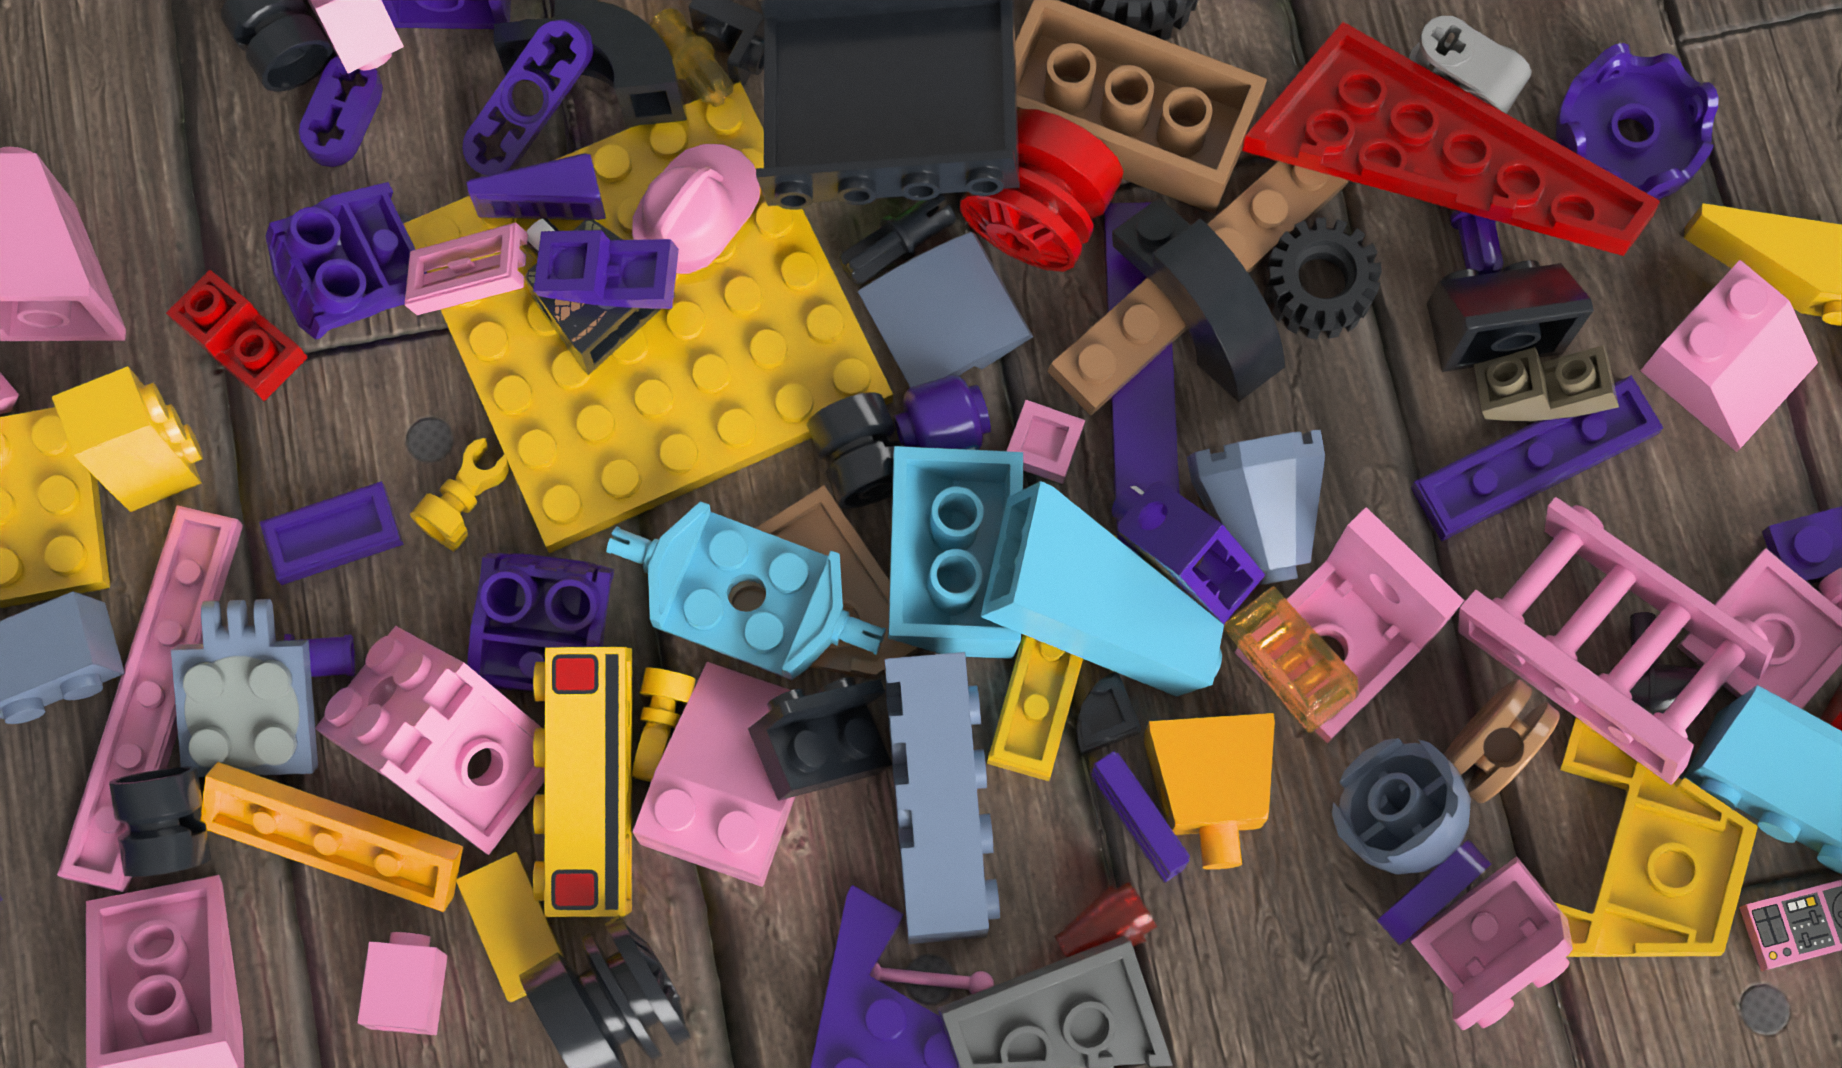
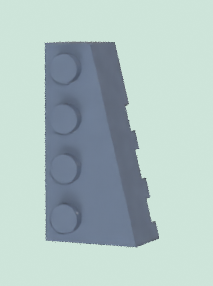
M965 652L885 659V688L908 944L987 937L989 931L988 920L1000 919L997 880H985L983 854L993 853V834L990 813L979 814L977 789L987 788L984 749L973 750L971 725L981 724L977 685L968 686Z

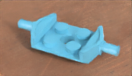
M700 501L664 533L659 540L654 539L651 541L616 526L612 532L614 539L610 538L608 541L607 553H613L643 564L644 572L648 574L650 620L653 627L793 680L803 673L831 644L838 646L840 639L877 655L881 647L880 642L882 643L885 637L886 628L849 617V612L843 610L839 553L830 550L827 556L711 512L710 505ZM754 581L764 588L766 597L759 608L744 612L737 610L730 604L729 594L732 588L740 582Z

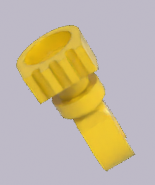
M486 438L475 440L467 446L463 455L461 469L457 473L455 480L447 479L440 487L442 494L440 498L428 493L410 513L413 521L426 534L453 552L468 537L467 529L460 513H469L477 504L475 496L480 495L489 488L498 486L506 479L509 473V463L505 454L491 469L481 470L475 466L476 462L481 459L488 449Z
M645 668L640 694L652 699L650 707H643L640 720L646 722V725L643 728L634 760L632 776L635 779L652 781L656 768L670 741L671 728H676L681 715L675 713L677 703L687 705L694 690L695 678L669 670Z

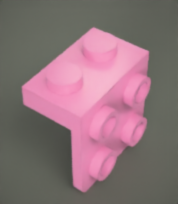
M1517 856L1423 925L1410 939L1411 943L1453 993V1020L1461 1030L1468 1029L1476 1022L1481 1028H1485L1498 1021L1513 1007L1514 1002L1511 997L1531 982L1539 988L1557 978L1568 967L1570 962L1566 956L1573 950L1568 919Z

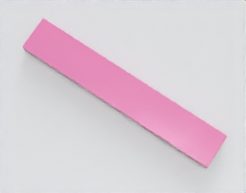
M176 506L124 667L125 674L121 676L57 876L113 891L128 892L132 877L124 876L118 843V837L127 830L126 824L116 821L114 818L109 782L132 774L167 768L178 733L171 650L178 644H203L201 605L203 601L220 600L243 528L242 523L238 519Z

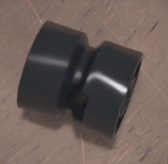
M226 0L221 9V19L237 45L243 51H246L247 61L267 90L282 92L300 87L317 77L330 62L333 48L312 16L304 15L308 8L303 0Z
M870 392L846 397L819 410L809 419L807 427L820 459L832 462L826 471V475L840 508H859L892 496L894 446H903L901 442L890 441L889 439L896 429L882 394Z
M185 766L152 770L120 777L109 782L114 818L116 821L126 824L127 830L118 837L124 876L139 877L165 874L196 867L211 860L206 823L194 818V812L203 804L196 767Z

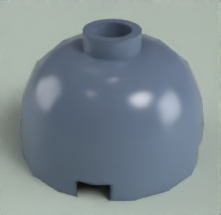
M1399 738L1388 739L1363 751L1345 769L1339 781L1345 788L1340 797L1339 807L1333 802L1332 817L1338 836L1366 863L1396 875L1426 872L1446 862L1460 847L1469 828L1471 798L1461 774L1431 743L1419 740L1421 744H1404Z

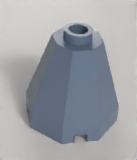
M1312 430L1303 435L1301 432H1292L1223 445L1224 452L1210 454V449H1206L1187 456L1191 482L1209 515L1225 526L1265 573L1264 578L1260 581V585L1298 578L1296 566L1311 563L1325 461L1321 430Z

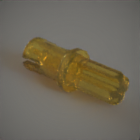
M669 8L657 13L649 25L660 35L672 57L677 78L686 80L702 102H710L714 107L723 105L725 97L733 93L734 86L732 80L715 60L712 44L706 38L697 36L685 21L682 13L677 9Z

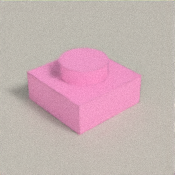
M1025 400L1007 451L1023 452L1024 471L1063 484L1083 431L1085 420Z

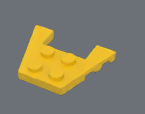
M1575 717L1560 770L1624 789L1627 793L1593 914L1555 903L1566 916L1569 923L1573 950L1566 957L1721 956L1725 952L1758 826L1685 777L1683 780L1678 777L1672 785L1668 784Z

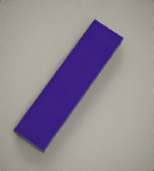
M1632 375L1614 383L1619 405L1617 408L1569 418L1539 420L1414 481L1411 490L1441 542L1658 435L1662 431L1663 426Z

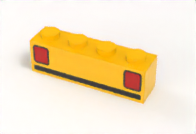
M545 648V662H535L533 677L535 701H545V728H535L533 740L535 768H545V794H536L533 804L534 833L545 834V861H535L534 900L544 901V917L626 916L632 912V648Z

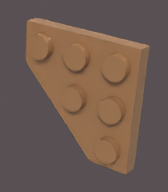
M825 485L755 528L827 556L830 550L839 553L843 610L849 612V617L886 628L883 642H880L881 647L877 655L840 639L838 646L831 644L810 667L877 680L885 675V659L912 657L924 650L888 639L890 580ZM743 581L732 588L729 594V602L739 611H753L764 602L766 591L760 584L754 581Z

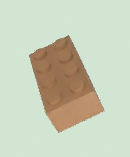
M1034 0L1015 41L1017 110L1039 109L1059 115L1083 127L1100 139L1117 156L1124 170L1122 179L1215 214L1241 153L1245 135L1250 131L1257 114L1267 79L1059 0Z

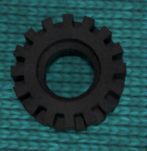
M1326 217L1315 218L1311 228H1308L1305 220L1297 223L1292 234L1286 231L1279 238L1264 274L1263 285H1267L1264 297L1266 304L1274 302L1275 307L1272 315L1278 322L1285 316L1290 320L1287 327L1289 331L1297 334L1299 327L1302 326L1308 328L1307 338L1318 339L1321 331H1327L1328 339L1339 337L1344 327L1348 332L1358 325L1361 317L1364 319L1378 292L1380 282L1377 281L1382 273L1381 262H1373L1378 253L1373 243L1363 247L1362 242L1365 234L1357 228L1350 236L1344 232L1348 222L1337 219L1334 228H1326ZM1314 259L1329 261L1338 266L1345 278V288L1341 293L1331 298L1315 297L1306 292L1302 287L1298 276L1299 269L1306 262Z

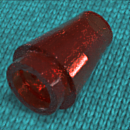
M1129 881L1118 889L1110 885L1072 920L1063 931L1054 937L1064 955L1068 958L1122 936L1128 938L1134 947L1147 942L1144 935L1158 926Z

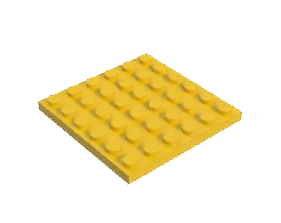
M741 82L686 104L687 120L637 125L558 158L562 159L584 153L591 155L606 219L595 221L623 240H634L632 236L633 216L649 184L682 152L702 144L726 145L741 151L754 164L755 169L764 168V129ZM760 188L759 201L751 216L730 240L722 253L707 267L690 274H676L675 297L673 298L672 309H661L589 375L578 364L533 300L525 278L523 288L440 309L549 554L811 439L812 437L807 427L809 419L819 410L836 401L861 393L875 392L882 394L886 405L893 403V393L803 209L790 210L779 206H768ZM467 196L403 223L417 250L512 223H517L522 229L527 231L540 219L478 217L470 196ZM548 219L560 231H573L584 221ZM519 246V249L526 254L525 266L519 267L517 271L525 277L528 270L537 261L522 246ZM501 251L470 260L476 261L479 259L501 254ZM448 266L440 267V268H437V269L429 270V271H427V273H431V272H434V271L446 269V268H449V267H448Z

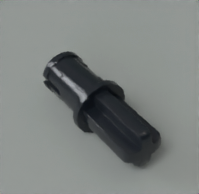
M939 194L929 200H920L895 218L889 215L882 218L880 228L841 253L839 261L846 276L855 284H863L900 258L910 260L915 255L914 249L944 228L955 224L956 218L950 204L931 217H928L939 209L938 205L945 201L944 196Z

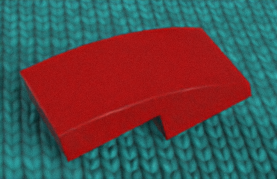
M212 270L204 274L166 312L169 318L263 401L308 358L294 341L260 315L245 297Z

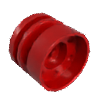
M1039 109L1017 110L1020 188L1003 189L1001 192L989 196L974 195L967 191L961 199L960 211L967 223L984 240L1003 253L1025 264L1043 270L1064 272L1074 268L1081 255L1082 244L1087 243L1092 235L1094 224L1091 219L1104 214L1122 182L1124 170L1117 156L1100 139L1083 127L1059 115Z

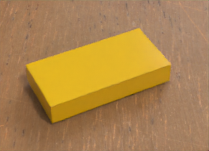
M514 852L456 879L506 999L510 1003L526 996V992L520 982V974L557 952L563 956L547 917H544V910L540 901L534 900L533 885L522 859L517 852Z

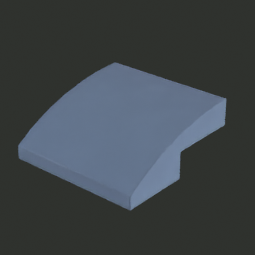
M973 232L952 239L909 260L858 291L910 388L951 375L959 376L974 366L982 370L1033 338L1032 333L984 248Z

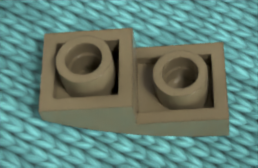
M1604 345L1541 362L1534 347L1474 365L1481 410L1485 419L1502 421L1552 420L1592 414L1619 407L1610 361Z

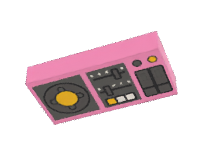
M1842 880L1739 907L1761 971L1842 950Z

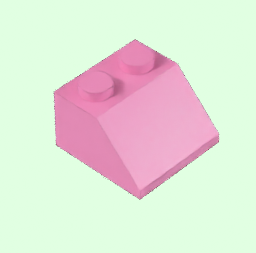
M1739 260L1662 343L1640 371L1737 452L1818 362L1790 301Z

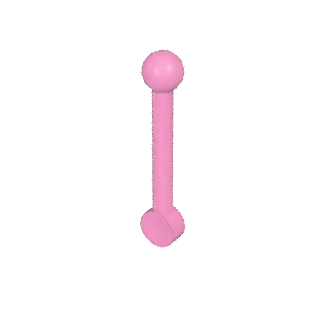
M877 963L870 974L871 977L878 981L966 989L971 994L994 986L992 976L984 971H977L971 976L883 968Z

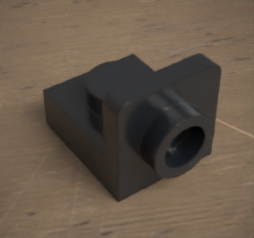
M692 0L688 7L693 33L697 35L703 44L713 50L723 53L728 52L729 49L732 50L727 60L730 85L741 82L744 88L751 73L759 75L764 69V15L731 0Z

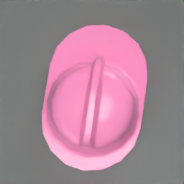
M702 144L685 150L671 161L665 170L649 184L633 216V239H671L679 248L676 274H690L707 267L722 253L730 240L751 216L759 201L760 186L756 178L754 164L741 151L723 144Z

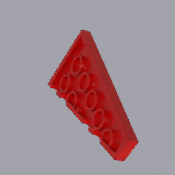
M1345 22L1338 26L1245 135L1242 147L1244 152L1621 256L1627 253L1644 230L1660 203V200L1471 93L1464 91L1462 88Z

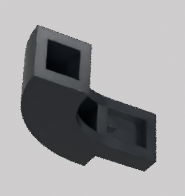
M555 0L554 17L524 19L494 24L493 43L505 75H507L541 26L550 21L571 19L579 22L588 30L593 45L592 58L581 75L597 78L615 89L626 127L687 120L682 92L672 57L666 44L647 22L629 10L600 0ZM569 33L558 38L551 36L549 42L556 48L551 59L543 66H538L533 59L530 67L541 70L550 77H554L549 73L557 62L566 58L575 59L577 54L570 48L574 38Z
M1158 198L1112 231L1113 247L1150 279L1167 296L1181 315L1195 345L1197 365L1235 400L1240 402L1285 368V357L1280 335L1263 296L1235 254L1201 218L1190 225L1162 199Z

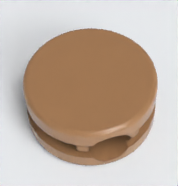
M1521 679L1511 681L1498 691L1468 722L1444 753V756L1458 769L1461 775L1474 763L1479 767L1466 787L1469 796L1477 803H1484L1490 800L1509 784L1544 745L1559 721V712L1548 702L1537 706L1523 719L1518 717L1533 691Z

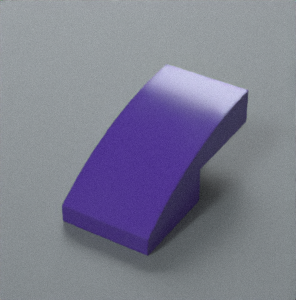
M602 230L541 231L533 291L541 297L576 303L626 308L672 309L679 248L671 239L610 240Z

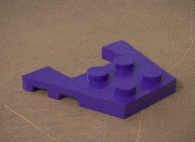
M854 885L850 887L846 896L811 1068H958L940 1016L870 976L902 922L904 914Z

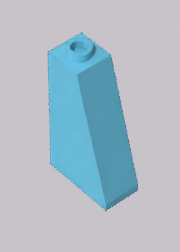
M1040 481L1007 498L980 617L1176 697L1213 685L1214 677L1217 675L1222 662L1220 644L1224 628L1223 623L1053 486Z

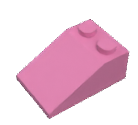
M706 662L656 768L634 826L633 834L640 845L763 887L795 797L778 801L748 728L769 712L767 703L770 700L791 690Z
M219 875L86 901V1068H244L243 1027L223 885Z

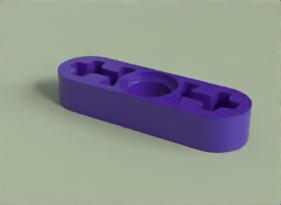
M571 19L550 21L537 30L464 136L463 154L467 163L475 171L483 175H492L509 171L520 162L592 58L593 45L591 35L582 24ZM569 33L574 38L570 48L577 55L574 60L570 58L560 60L549 73L554 77L560 78L561 81L556 86L549 75L541 70L531 68L530 64L534 59L538 66L546 65L556 49L549 42L551 36L558 38ZM526 79L535 82L543 92V106L535 115L521 113L513 103V89L521 80ZM499 109L509 122L524 127L526 131L522 135L517 128L510 130L500 145L501 149L507 153L506 157L497 156L487 160L483 155L487 146L480 139L482 135L489 137L497 134L507 120L496 116V112Z

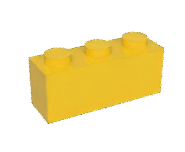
M128 366L52 396L73 456L130 512L202 484L194 462L202 460L203 454L191 427L188 424L182 425L172 404L165 405L154 383L144 385Z

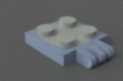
M271 599L255 600L254 625H248L245 600H230L227 607L228 626H222L219 601H203L201 605L203 644H178L171 650L181 767H196L198 777H205L217 762L255 775L312 774L318 767L309 640L276 641L274 611Z

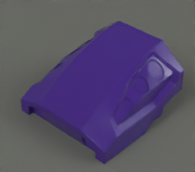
M389 182L332 195L312 207L300 209L292 216L269 223L265 237L274 277L298 326L315 340L322 338L333 328L405 304L410 251L416 249L392 203L393 190Z
M487 553L482 557L480 580L470 629L467 665L494 688L534 693L535 662H545V648L603 647L605 621L614 569L581 560L525 553Z

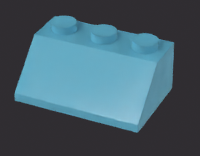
M894 446L888 639L939 654L965 652V657L1013 658L1021 641V633L980 616L1007 498L1023 490V452Z
M1757 685L1716 714L1685 778L1733 810L1737 807L1759 820L1758 827L1771 837L1787 843L1798 841L1818 852L1817 859L1821 864L1842 874V731Z

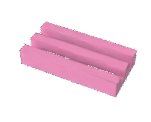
M512 223L410 251L404 305L416 315L523 288L524 276L517 269L525 266L526 254L519 249V246L527 244L528 233L517 223ZM501 251V254L490 256L476 261L470 260ZM444 266L449 267L446 269L424 274V272L429 270L437 269Z

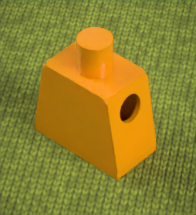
M1274 713L1149 721L1143 734L1144 745L1165 821L1175 835L1199 833L1203 869H1227L1241 866L1239 831L1259 829L1268 819L1275 726Z

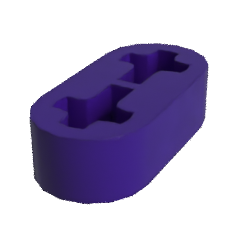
M338 56L330 60L325 67L299 127L300 140L314 162L321 166L336 167L350 161L358 151L382 97L383 85L376 68L364 71L356 69L347 73ZM357 74H361L365 86H353L346 99V92L341 84L342 80L353 81ZM337 119L336 126L342 138L340 140L330 138L326 146H322L317 134L319 132L329 133Z
M1469 839L1466 840L1446 862L1435 867L1377 919L1378 923L1400 946L1483 873L1491 863Z

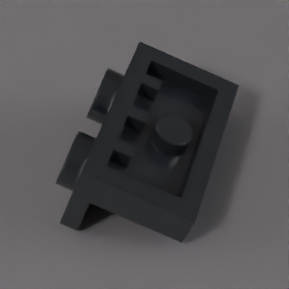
M846 677L826 685L817 694L806 696L803 689H794L773 698L767 703L769 712L749 727L748 730L778 801L878 775L892 765L867 705L885 692L880 679L856 684L853 677Z

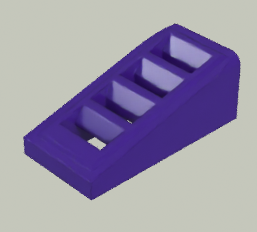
M587 153L474 178L466 182L478 217L547 218L560 220L606 219L591 155Z

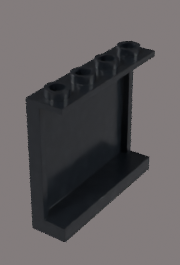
M759 0L764 14V168H756V178L768 206L798 210L818 202L841 201L850 205H864L871 203L876 198L904 196L912 200H929L935 198L940 193L967 191L974 195L989 196L997 194L1003 189L1020 188L1014 0Z

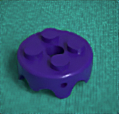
M1625 43L1615 44L1604 50L1572 81L1562 99L1557 114V142L1659 200L1676 193L1690 182L1710 155L1714 146L1712 144V127L1719 101L1717 90L1710 82L1700 83L1694 80L1683 68L1680 60L1673 54L1662 53L1653 57H1639L1630 53L1629 45ZM1623 119H1633L1640 122L1647 131V140L1642 142L1627 140L1619 132L1618 122Z

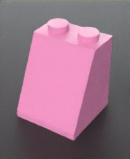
M19 147L0 148V341H125L126 328L74 201L37 153Z

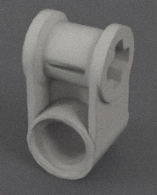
M1439 16L1431 19L1424 26L1419 43L1411 50L1408 57L1426 69L1431 63L1435 66L1433 73L1506 114L1528 82L1532 72L1527 61L1516 51L1499 45L1468 26L1463 20L1454 16ZM1453 33L1455 38L1452 43L1445 42L1449 34Z

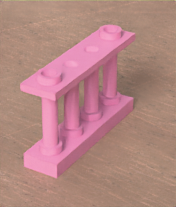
M1555 497L1548 505L1545 532L1554 539L1502 599L1494 598L1490 600L1475 590L1459 609L1458 632L1647 769L1672 785L1687 767L1694 746L1693 743L1687 740L1686 728L1738 666L1759 680L1767 670L1775 646L1767 641L1766 634L1755 623L1741 616L1731 617L1604 530L1602 522L1591 511L1578 505L1570 507ZM1576 553L1604 572L1606 577L1555 636L1547 635L1544 638L1524 624L1525 620L1522 615ZM1630 590L1661 613L1609 674L1601 673L1597 676L1577 662L1576 652L1627 591ZM1685 628L1716 651L1664 713L1656 712L1652 715L1632 701L1630 690L1681 629Z

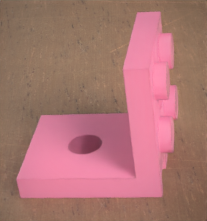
M1366 507L1347 525L1328 559L1237 647L1235 654L1328 744L1437 635L1465 600ZM1319 636H1330L1336 639L1344 650L1343 663L1336 667H1324L1318 664L1310 653L1311 641Z
M395 626L388 636L379 639L371 647L366 656V664L348 687L341 689L331 698L326 706L325 716L315 729L331 742L387 777L474 846L489 855L545 782V768H535L533 757L535 728L542 727L464 662ZM489 748L491 751L489 768L482 776L469 779L467 768L471 757L477 751Z

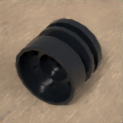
M620 915L605 923L619 950L608 958L591 933L581 938L583 949L591 968L580 975L558 952L519 975L520 982L529 1001L568 1068H629L621 1045L630 1039H633L640 1049L655 1061L663 1055L649 1028L660 1021L676 1046L692 1038L686 1027L681 1004L682 999L649 943L645 942L630 929Z

